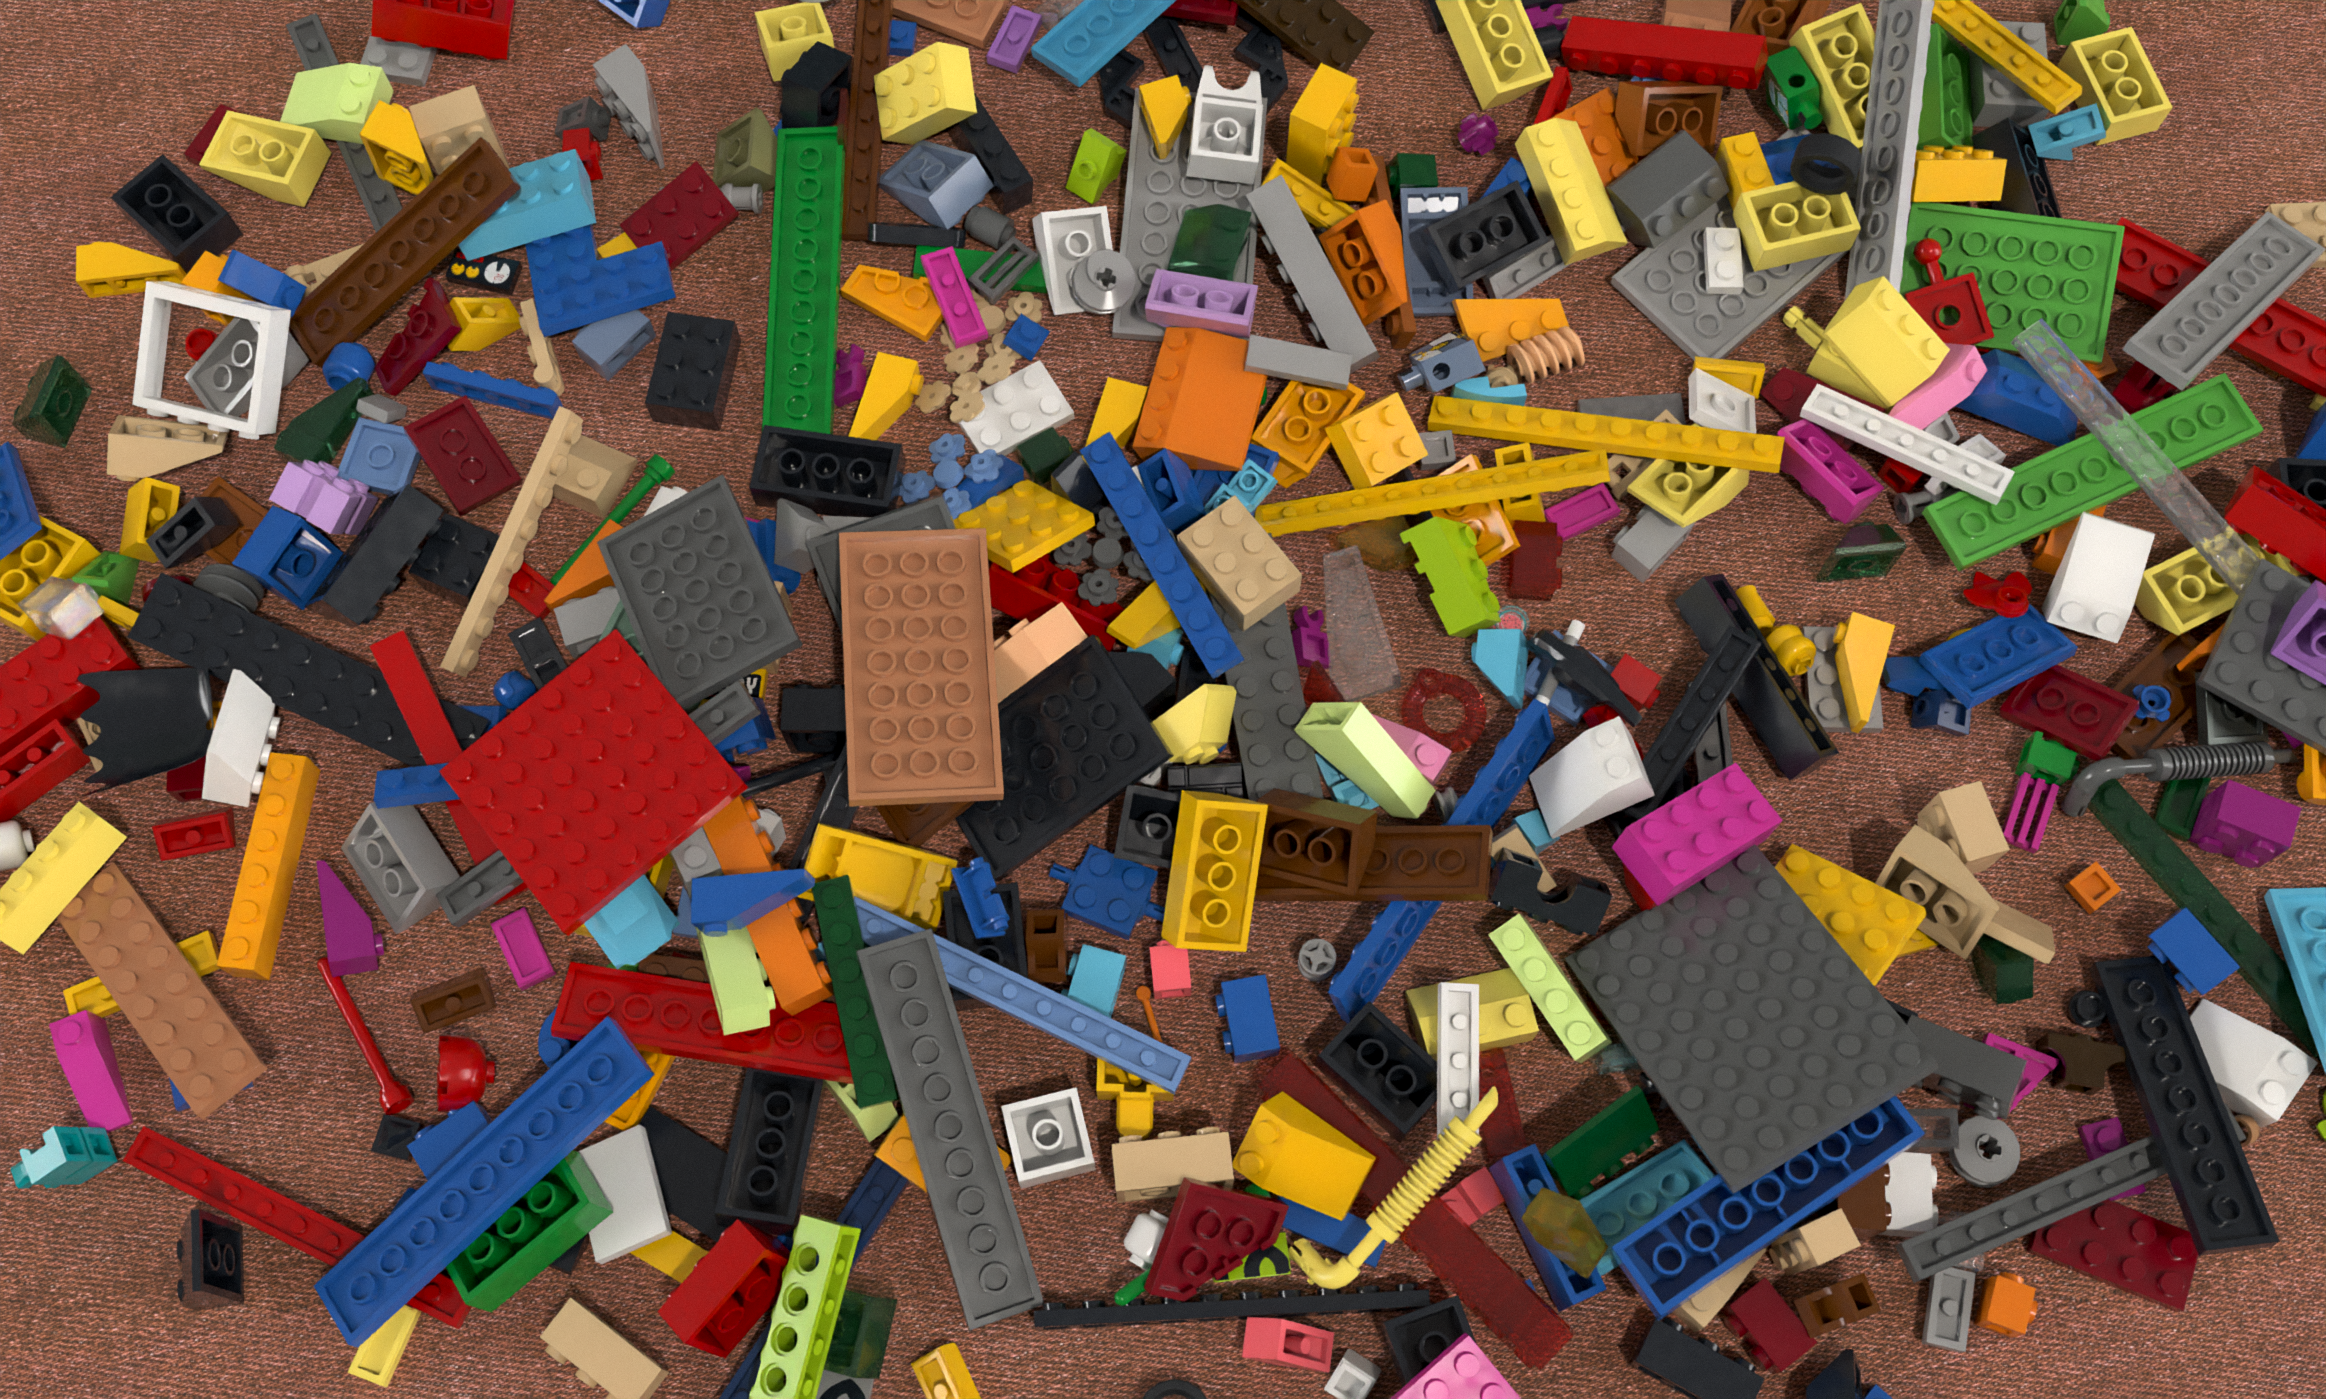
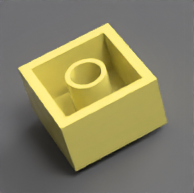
M802 2L755 12L760 45L774 82L780 81L783 73L787 69H791L799 61L801 54L804 51H808L817 41L834 48L833 35L820 3Z

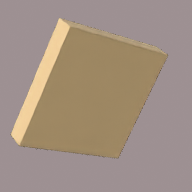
M1993 899L2000 908L1984 934L2045 964H2049L2055 954L2052 927Z

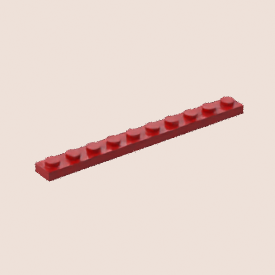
M145 1126L142 1127L122 1160L333 1267L366 1238V1236ZM440 1273L406 1303L459 1330L472 1306L465 1304L453 1280Z

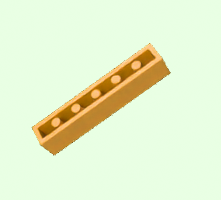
M270 752L217 962V967L233 977L270 980L321 771L307 756Z

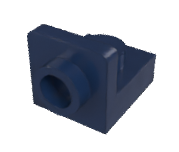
M1942 689L1922 692L1918 697L1914 696L1911 727L1918 730L1934 728L1955 736L1969 735L1972 708L1967 709L1954 695Z

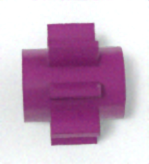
M1473 112L1461 120V131L1458 132L1457 136L1462 147L1471 154L1479 151L1481 156L1495 148L1494 144L1497 142L1495 137L1499 135V131L1489 115L1484 114L1478 118L1477 114Z

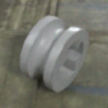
M1451 786L1445 787L1443 793L1435 791L1432 795L1435 809L1443 823L1450 819L1458 801V797Z

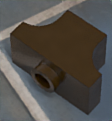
M2049 1032L2036 1042V1051L2059 1059L2058 1065L2052 1070V1088L2089 1096L2104 1089L2106 1071L2125 1063L2126 1059L2123 1047L2096 1042L2093 1036L2087 1034L2073 1033L2070 1036Z

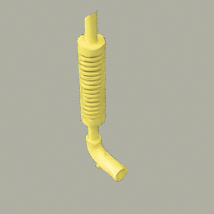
M1495 1086L1490 1089L1464 1121L1456 1115L1448 1123L1450 1128L1445 1127L1443 1129L1445 1134L1442 1135L1440 1133L1437 1136L1440 1140L1437 1141L1435 1139L1432 1142L1435 1146L1432 1147L1430 1145L1427 1148L1430 1152L1424 1151L1422 1154L1424 1159L1419 1157L1417 1160L1419 1164L1414 1163L1412 1165L1414 1170L1409 1169L1407 1171L1409 1176L1404 1175L1401 1178L1404 1182L1399 1181L1396 1184L1399 1188L1394 1187L1391 1190L1393 1195L1388 1193L1386 1196L1388 1201L1383 1199L1381 1202L1383 1207L1378 1205L1376 1208L1378 1212L1373 1211L1365 1220L1372 1229L1348 1257L1342 1256L1336 1264H1333L1329 1258L1324 1260L1307 1239L1301 1238L1294 1242L1301 1253L1290 1247L1288 1251L1289 1257L1309 1277L1307 1281L1310 1285L1316 1283L1321 1288L1338 1289L1348 1285L1361 1272L1359 1267L1383 1239L1390 1244L1395 1242L1400 1236L1398 1231L1403 1232L1405 1230L1403 1225L1408 1226L1410 1224L1408 1219L1413 1220L1416 1217L1413 1213L1418 1214L1421 1211L1418 1207L1424 1208L1426 1204L1423 1201H1430L1429 1194L1432 1196L1436 1194L1434 1189L1439 1190L1441 1188L1439 1183L1444 1184L1446 1182L1444 1177L1449 1178L1452 1175L1449 1171L1454 1172L1457 1169L1454 1165L1457 1164L1459 1166L1462 1163L1459 1159L1465 1160L1467 1157L1465 1152L1471 1153L1470 1146L1475 1148L1482 1140V1137L1475 1131L1498 1105V1093Z

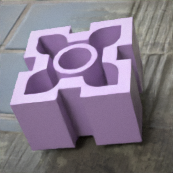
M304 459L303 463L288 461L269 500L292 513H298L307 518L308 522L330 534H343L345 532L349 535H358L378 498L368 492L370 487L353 478H349L348 481L342 479V477L338 476L339 469L323 461H319L316 464Z

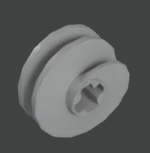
M1111 249L1098 250L1085 257L1073 274L1071 285L1074 297L1083 308L1091 313L1100 315L1115 313L1126 305L1136 285L1135 272L1130 262L1121 253ZM1100 278L1107 279V288L1100 286Z
M1980 1115L1974 1116L1957 1125L1949 1137L1947 1149L1950 1162L1957 1173L1974 1186L1994 1187L2007 1181L2017 1169L2020 1161V1145L2014 1132L2001 1120H1991ZM1980 1145L1986 1147L1984 1151L1979 1149ZM1984 1152L1989 1153V1157L1987 1158L1983 1157L1982 1155Z

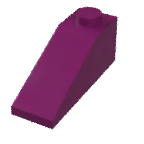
M324 860L316 861L328 963L332 977L379 970L377 956L384 955L382 934H374L372 921Z

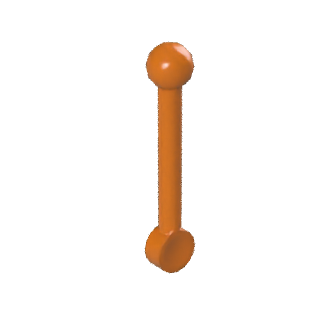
M1140 986L1136 990V998L1143 1004L1153 1039L1163 1043L1149 1001L1151 991L1147 986Z

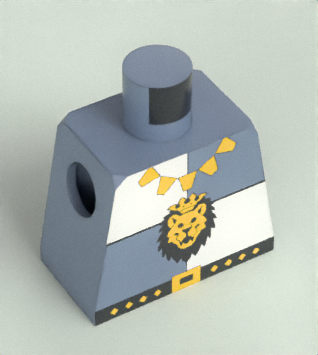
M1453 330L1412 352L1409 355L1412 367L1397 375L1405 392L1421 385L1433 393L1485 371V367L1474 340Z

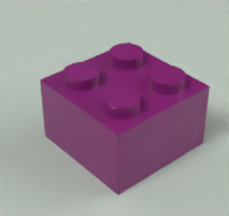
M2228 779L2204 797L2188 841L2198 844L2199 848L2206 852L2221 853L2231 857L2241 866L2259 868L2291 847L2302 808Z

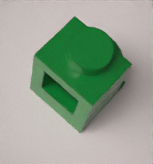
M2036 730L2024 742L2015 774L2021 776L2026 772L2031 774V778L2035 780L2038 778L2046 780L2045 784L2048 785L2053 783L2061 786L2067 780L2072 781L2080 764V761L2075 759L2077 752L2066 749L2065 746H2062L2057 741L2042 740L2043 733Z

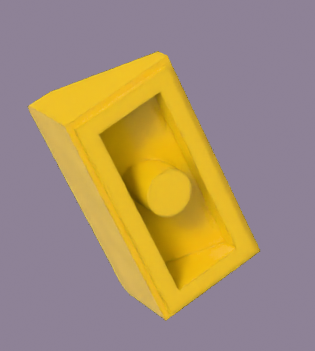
M955 1343L939 1346L911 1363L926 1399H981Z

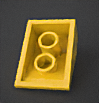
M1282 1091L1260 1105L1232 1162V1166L1260 1188L1342 1221L1346 1218L1376 1157Z

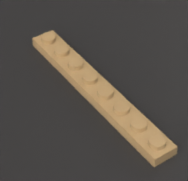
M559 406L440 667L467 677L468 672L476 666L479 659L478 650L483 639L487 638L493 629V617L498 606L505 602L509 592V582L513 574L520 569L523 563L524 549L528 541L532 540L538 530L537 521L543 508H546L552 500V488L555 481L566 469L567 455L572 444H575L581 436L583 419L573 411Z

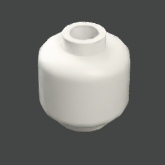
M15 820L1 822L0 871L19 868L27 860L28 852L35 851L31 830L23 831L21 825Z
M1151 1209L1149 1214H1138L1124 1239L1125 1248L1132 1253L1129 1261L1145 1270L1152 1266L1169 1220L1168 1217Z

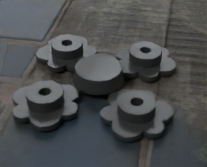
M1105 507L1099 512L1100 521L1097 523V530L1100 533H1105V538L1097 541L1093 550L1092 546L1087 543V535L1084 533L1053 550L1055 551L1054 560L1059 565L1070 563V565L1076 567L1082 563V559H1087L1092 555L1094 563L1101 567L1094 574L1086 573L1083 575V584L1078 588L1079 597L1083 600H1089L1090 605L1094 607L1100 606L1101 603L1112 604L1116 601V589L1119 587V582L1116 578H1111L1110 572L1107 569L1118 566L1122 560L1124 565L1129 568L1128 574L1130 577H1140L1146 582L1154 580L1136 547H1134V552H1127L1124 555L1118 541L1122 537L1129 538L1130 536L1115 510L1110 507Z

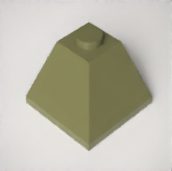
M754 108L717 133L712 180L719 188H722L726 183H732L734 187H753V184L757 183L761 184L763 193L775 186L778 138L762 110Z

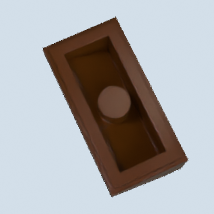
M485 967L414 992L410 999L424 1034L497 1007Z

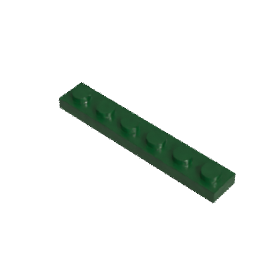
M849 875L817 882L812 887L859 1109L863 1110L898 1101V1092L856 955V951L865 949L866 946L851 878Z

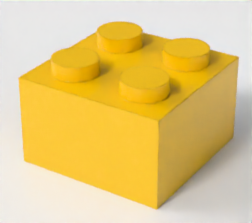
M1398 392L1381 397L1324 428L1355 490L1374 486L1428 455Z

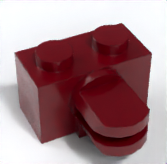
M2136 360L2100 410L2118 421L2160 402L2162 398L2167 399L2171 397L2178 388Z

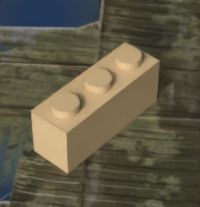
M1839 1208L1791 1229L1771 1243L1772 1248L1769 1249V1252L1776 1267L1779 1270H1784L1786 1275L1789 1276L1819 1266L1861 1246L1842 1208Z
M571 1297L540 1336L541 1339L549 1344L545 1351L561 1364H564L567 1359L579 1368L575 1375L594 1389L599 1384L606 1389L609 1394L605 1399H649L669 1374L665 1368L580 1301Z

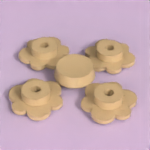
M969 286L988 335L995 334L992 337V343L987 344L985 347L986 354L993 358L998 352L1005 351L1009 357L1013 358L1015 365V360L1021 359L1023 356L1003 344L1006 335L999 332L1004 329L1006 319L1010 322H1016L1021 313L1036 323L1040 322L1042 319L1040 311L1043 307L1042 301L1034 299L1033 294L1030 292H1022L1018 298L1012 297L1008 300L1009 307L1004 315L999 307L991 305L987 296L982 297L978 293L977 288L972 289ZM944 322L941 326L943 335L940 337V342L942 345L948 346L952 352L955 351V345Z
M973 343L958 349L955 348V351L948 353L944 359L948 373L956 371L960 374L954 381L952 389L948 384H944L940 380L934 382L933 385H925L922 387L920 397L916 399L915 405L924 414L931 413L945 404L946 398L952 391L958 397V401L953 402L950 406L952 411L950 414L951 421L953 423H959L962 420L969 422L985 408V403L982 400L983 395L979 392L981 381L991 385L1006 379L1011 373L1010 368L1014 365L1013 358L1009 357L1007 352L1001 351L995 354L993 358H987L983 362L984 367L978 373L967 372L978 361L977 352L979 347Z

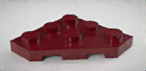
M1184 1177L1144 1289L1151 1295L1184 1302L1197 1293V1287L1213 1277L1218 1280L1242 1265L1244 1257L1259 1248L1264 1251L1275 1244L1289 1206L1282 1200Z

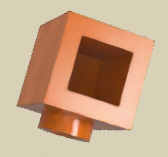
M1337 147L1326 177V182L1335 200L1366 202L1378 171V167L1369 149Z
M2000 1272L1999 1275L1985 1279L1974 1325L2011 1338L2025 1335L2028 1323L2033 1322L2037 1312L2038 1303L2034 1300L2036 1288L2023 1284L2024 1279L2022 1277L2007 1272Z

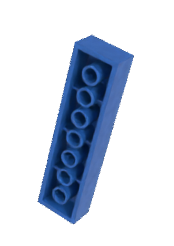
M1894 1096L1734 1194L1719 1174H1717L1612 1246L1610 1254L1656 1319L1660 1321L1912 1147L1924 1136L1925 1132L1900 1100Z

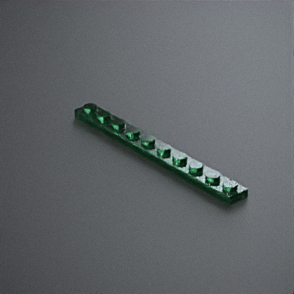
M2116 779L2108 780L2100 785L2087 808L2179 908L2186 907L2240 966L2236 971L2322 1064L2288 965Z

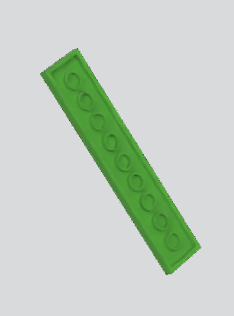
M2223 373L2011 468L2010 470L2015 471L1997 505L1962 490L1926 506L1922 514L1957 570L1962 571L2081 517L2082 512H2092L2257 437L2264 429L2226 373Z

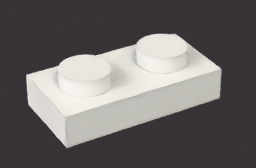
M1706 227L1703 233L1707 294H1741L1744 287L1740 228Z

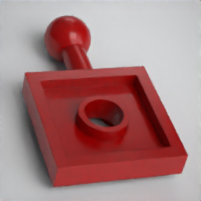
M1932 238L1920 240L1914 247L1913 255L1919 264L1925 266L1931 286L1906 293L1903 296L1904 299L1944 343L1976 345L1992 340L1995 336L1974 272L1945 281L1938 263L1942 255L1940 243ZM1943 308H1953L1958 313V322L1954 325L1943 324L1939 319L1940 310Z

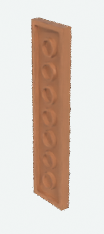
M112 863L88 881L56 917L191 1109L202 1120L268 1069L131 881L115 863Z

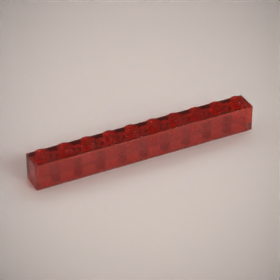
M1288 1053L1258 1085L1265 1093L1261 1097L1264 1102L1283 1091L1376 1157L1357 1194L1360 1196L1364 1192L1374 1203L1371 1206L1372 1211L1377 1213V1206L1383 1207L1381 1204L1383 1199L1388 1201L1386 1197L1388 1193L1393 1195L1391 1190L1394 1187L1399 1188L1396 1184L1399 1181L1404 1182L1401 1178L1404 1175L1409 1176L1407 1174L1409 1169L1413 1171L1297 1054ZM1437 1193L1434 1196L1429 1194L1430 1201H1423L1426 1205L1424 1208L1418 1207L1421 1211L1418 1214L1413 1213L1416 1217L1413 1220L1408 1219L1410 1221L1408 1226L1403 1225L1405 1230L1400 1234L1399 1238L1412 1251L1416 1253L1420 1249L1430 1259L1427 1266L1442 1281H1445L1448 1277L1459 1288L1456 1295L1467 1307L1473 1310L1477 1306L1488 1317L1484 1323L1497 1337L1502 1339L1506 1335L1517 1346L1513 1352L1528 1368L1531 1369L1535 1365L1539 1370L1543 1369L1576 1332Z

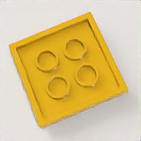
M1028 479L1016 483L1012 488L997 496L990 497L985 503L960 514L958 518L954 519L957 529L986 528L988 559L1012 573L1096 526L1093 513Z

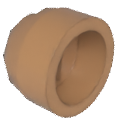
M2242 1114L2234 1116L2240 1128L2246 1127L2248 1130L2244 1134L2247 1139L2240 1141L2241 1146L2245 1147L2253 1144L2260 1136V1126H2258L2252 1116Z

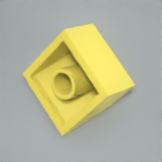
M1203 684L1153 721V724L1174 755L1169 759V762H1180L1186 765L1200 763L1203 765L1219 755L1218 749L1228 741L1237 693L1233 686Z

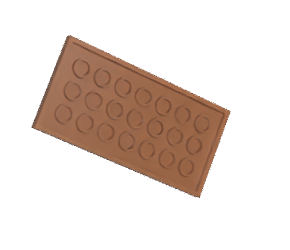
M986 528L839 533L849 807L1003 800L1004 787Z

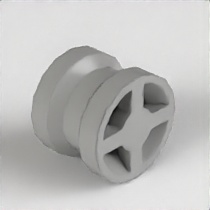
M1312 939L1302 946L1298 957V969L1302 976L1309 981L1320 982L1332 974L1336 963V952L1333 946L1324 939Z

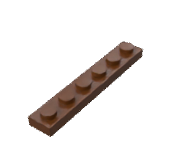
M1372 156L1378 171L1367 200L1364 202V207L1387 200L1394 214L1383 156ZM1406 272L1408 302L1386 314V332L1391 336L1393 349H1406L1417 333Z

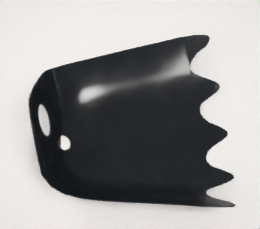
M196 668L99 671L78 676L77 679L82 684L92 687L100 695L99 701L80 715L83 720L94 723L101 729L99 737L83 749V754L101 760L103 767L85 779L84 782L106 784L104 787L89 792L84 796L185 766L207 754L214 730L211 685L207 668H205L206 673ZM211 719L212 727L210 730H207L206 724Z

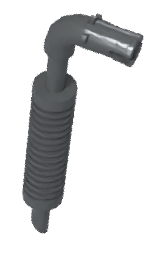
M2264 741L2155 748L2147 750L2143 759L2123 760L2121 757H2109L2090 764L2080 774L2073 776L2075 780L2070 791L2062 801L2061 808L2072 817H2077V815L2079 817L2083 816L2089 802L2102 783L2111 779H2120L2126 774L2144 773L2153 782L2269 773L2274 764L2299 762V760L2290 748L2272 749Z

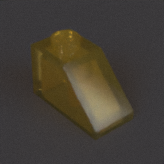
M1403 515L1374 520L1336 536L1334 549L1339 557L1382 572L1393 568L1395 570H1402L1410 566L1417 555L1411 542L1404 544L1399 535L1410 529Z
M1541 1188L1521 1218L1536 1242L1585 1278H1589L1608 1248L1581 1202L1549 1189Z

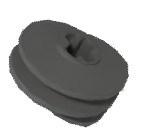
M225 564L207 565L201 569L198 578L195 579L192 585L250 613L255 612L258 602L264 596L262 585L254 577L239 568Z

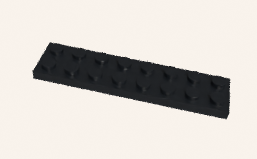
M2155 956L2094 962L2089 968L2098 994L2102 996L2106 1015L2118 1046L2124 1048L2127 1070L2198 1255L2204 1256L2273 1247L2280 1242L2168 962L2162 964Z

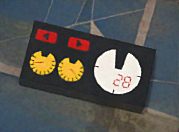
M456 248L445 277L450 283L512 296L522 270V265L520 261L493 255H486L467 261L461 249Z

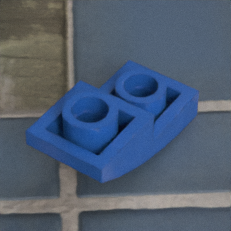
M1000 454L998 457L1002 458L1003 466L999 468V476L995 480H984L982 483L976 484L972 478L967 477L957 489L959 492L965 490L969 493L970 497L968 500L972 504V510L985 503L990 497L997 496V492L1024 480L1023 467Z
M1920 657L1886 658L1882 674L1886 686L1898 693L1905 692L1916 697L1919 696L1925 687L1931 691L1942 689L1949 692L1918 662Z

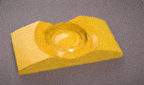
M818 823L804 869L815 878V883L849 875L854 896L923 929L932 928V931L936 932L944 907L943 891H949L953 879L951 869L956 868L958 861L914 846L894 843L854 830ZM812 888L797 897L814 901Z

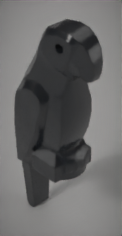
M1546 629L1539 630L1527 641L1529 650L1540 660L1545 659L1549 661L1552 669L1551 673L1567 688L1578 694L1579 704L1585 710L1600 702L1609 705L1632 727H1635L1643 719L1622 693L1616 680L1584 647L1571 645Z

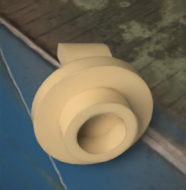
M1491 364L1488 366L1485 376H1488L1490 388L1518 384V377L1512 366L1507 365V367L1494 368V365Z

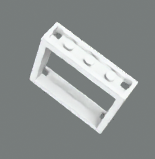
M146 281L132 405L147 408V414L153 416L168 417L169 414L177 416V421L181 423L199 424V421L208 423V429L214 431L230 432V429L239 431V437L259 440V435L276 433L291 310L174 282ZM172 302L260 322L248 419L161 398Z

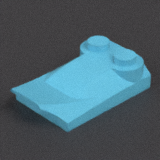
M643 874L587 920L584 925L618 970L625 964L635 966L672 939V930L680 925V922Z

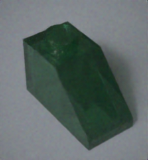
M1983 933L1970 953L1980 986L1997 1005L2012 1004L2019 1000L2033 998L2034 959Z

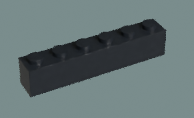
M1723 573L1702 577L1674 601L1680 610L1682 619L1690 625L1699 639L1701 649L1709 656L1729 625L1761 642L1759 650L1732 692L1737 699L1739 708L1747 714L1756 728L1758 738L1766 744L1776 760L1778 769L1786 775L1789 781L1809 775L1839 753Z

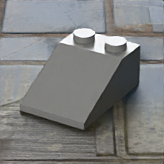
M235 316L184 376L206 409L236 417L249 410L260 322ZM289 331L281 389L288 385L309 361Z

